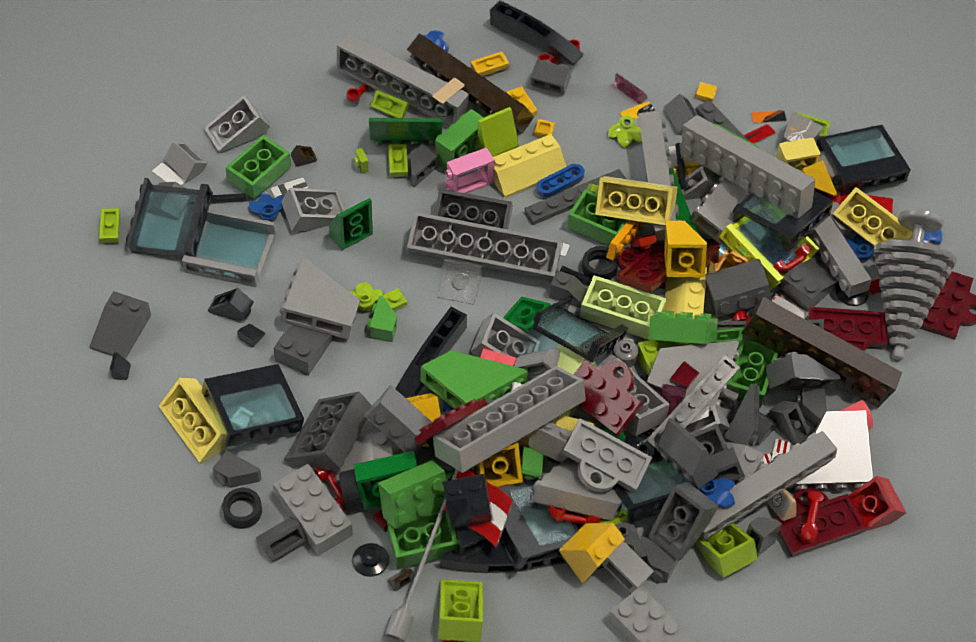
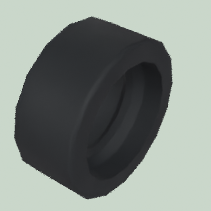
M604 246L592 247L584 254L582 271L584 275L592 279L595 275L611 280L617 272L618 257L616 256L614 260L606 258L609 248ZM595 258H602L610 262L611 267L606 270H596L589 265V262Z
M355 470L339 472L342 495L347 510L363 507L356 483Z
M245 487L235 488L224 497L222 503L224 518L234 528H249L260 520L262 515L261 498L254 490ZM246 499L254 503V511L247 516H234L230 511L231 505L238 500Z

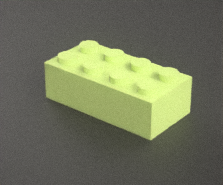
M594 275L581 304L580 318L614 329L624 325L628 327L627 333L649 340L650 316L657 315V312L664 310L666 298Z

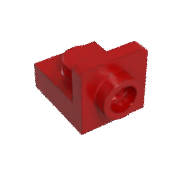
M656 235L643 236L631 240V249L646 251L648 248H651V244L657 242Z

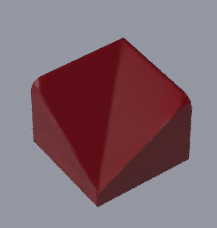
M683 361L669 380L686 392L697 379L699 372Z

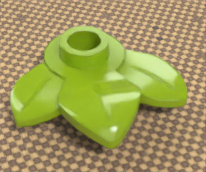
M622 116L618 123L612 125L609 129L608 137L617 138L619 144L624 149L633 140L642 143L640 127L636 125L635 120L631 116Z
M360 282L356 285L355 290L349 291L360 300L358 308L361 311L371 310L373 304L378 301L379 296L383 295L382 289H373L370 283Z

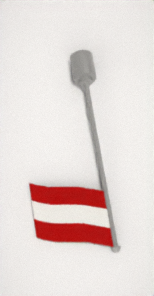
M455 469L452 480L475 474L470 470L462 473ZM487 482L494 521L466 527L484 536L497 548L513 500L501 489ZM445 499L404 608L399 607V610L394 609L385 635L393 639L405 641L414 616L411 615L408 607L444 511L448 512Z

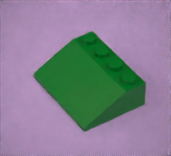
M369 118L370 140H374V144H385V140H392V144H403V140H410V144H421V141L435 144L437 136L442 134V118Z

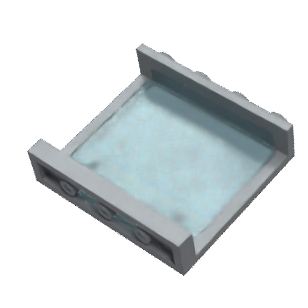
M213 209L208 210L197 257L184 255L182 259L184 272L256 287L276 235L275 223L238 216L232 213H223Z

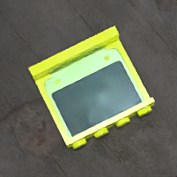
M765 200L751 211L773 224L778 223L787 215L781 209ZM745 216L734 225L730 223L726 226L719 236L732 251L748 259V262L756 259L761 260L770 290L780 284L782 278L787 274L780 275L773 268L774 264L781 259L787 264L797 256L794 252L805 243L809 246L810 252L803 262L811 259L819 250L818 246L806 236L787 252L782 249L783 237Z

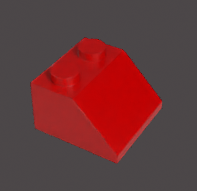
M878 475L849 494L851 501L866 526L864 532L889 525L907 513L890 480Z

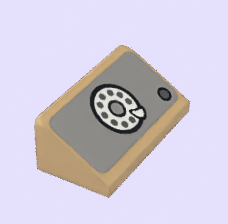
M786 489L766 501L782 521L796 517V500Z

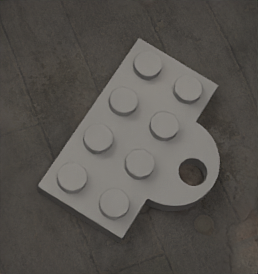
M582 419L578 420L562 451V454L580 463L578 475L581 482L587 488L596 492H606L617 483L635 493L652 459L647 454ZM590 476H597L600 483L592 482Z

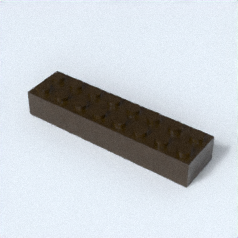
M419 33L407 48V51L411 54L410 58L421 68H426L430 74L445 82H449L453 78L462 82L465 86L461 90L469 94L468 100L474 105H479L487 114H494L510 107L516 131L521 134L533 120L534 115L524 104Z
M765 297L761 299L748 316L741 334L764 345L767 349H771L783 357H786V354L790 352L809 356L840 375V380L833 382L834 385L847 390L852 395L858 396L878 408L896 390L902 372Z

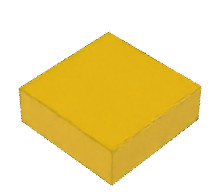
M700 82L695 98L712 102L717 86Z
M538 119L534 136L542 138L553 134L555 122Z

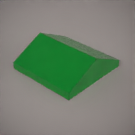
M521 296L503 319L527 333L533 328L535 323L533 319L536 313L551 306V304Z

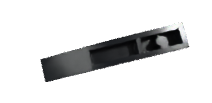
M501 0L490 9V25L573 66L584 56V53L566 38L528 13Z
M452 306L448 309L425 340L395 389L402 396L409 398L418 395L425 385L420 381L421 366L451 350L467 328V314Z
M549 532L543 536H535L541 546L564 540L562 532ZM490 544L462 557L459 552L455 553L453 551L440 555V567L442 569L474 573L520 572L567 563L559 550L528 558L523 568L515 569L502 544H498L497 548Z

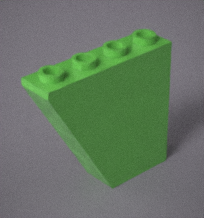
M450 350L421 366L420 381L456 409L473 399L479 401L484 398L486 401L506 395L511 392L513 382L527 383L528 371L519 367Z

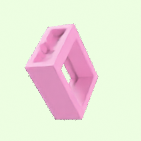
M484 148L447 162V170L445 171L447 182H445L446 189L469 193L493 184L495 160L488 149ZM478 168H479L478 171H475V172H473V173H470V174H467V175H465V176H462V177H459V178H458L459 175H462V174H464V173H467V172H470V171H472V170H475V169H478Z

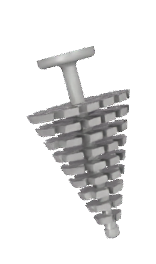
M905 210L898 215L899 224L913 231L912 240L886 241L887 243L880 242L876 244V247H873L874 257L876 258L875 264L878 269L877 275L880 280L879 286L882 291L881 297L884 302L883 308L887 314L885 319L886 323L890 325L887 327L888 334L893 336L889 341L890 346L894 347L892 358L895 360H903L904 349L910 348L912 344L910 339L916 337L918 333L916 330L921 328L924 323L923 320L929 313L928 309H931L935 303L934 299L938 297L941 292L940 289L943 288L946 279H948L952 272L951 270L957 263V258L953 256L952 252L947 249H939L940 246L923 242L925 232H936L944 224L941 216L923 210Z

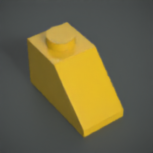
M823 160L803 168L805 174L815 179V190L833 197L838 196Z

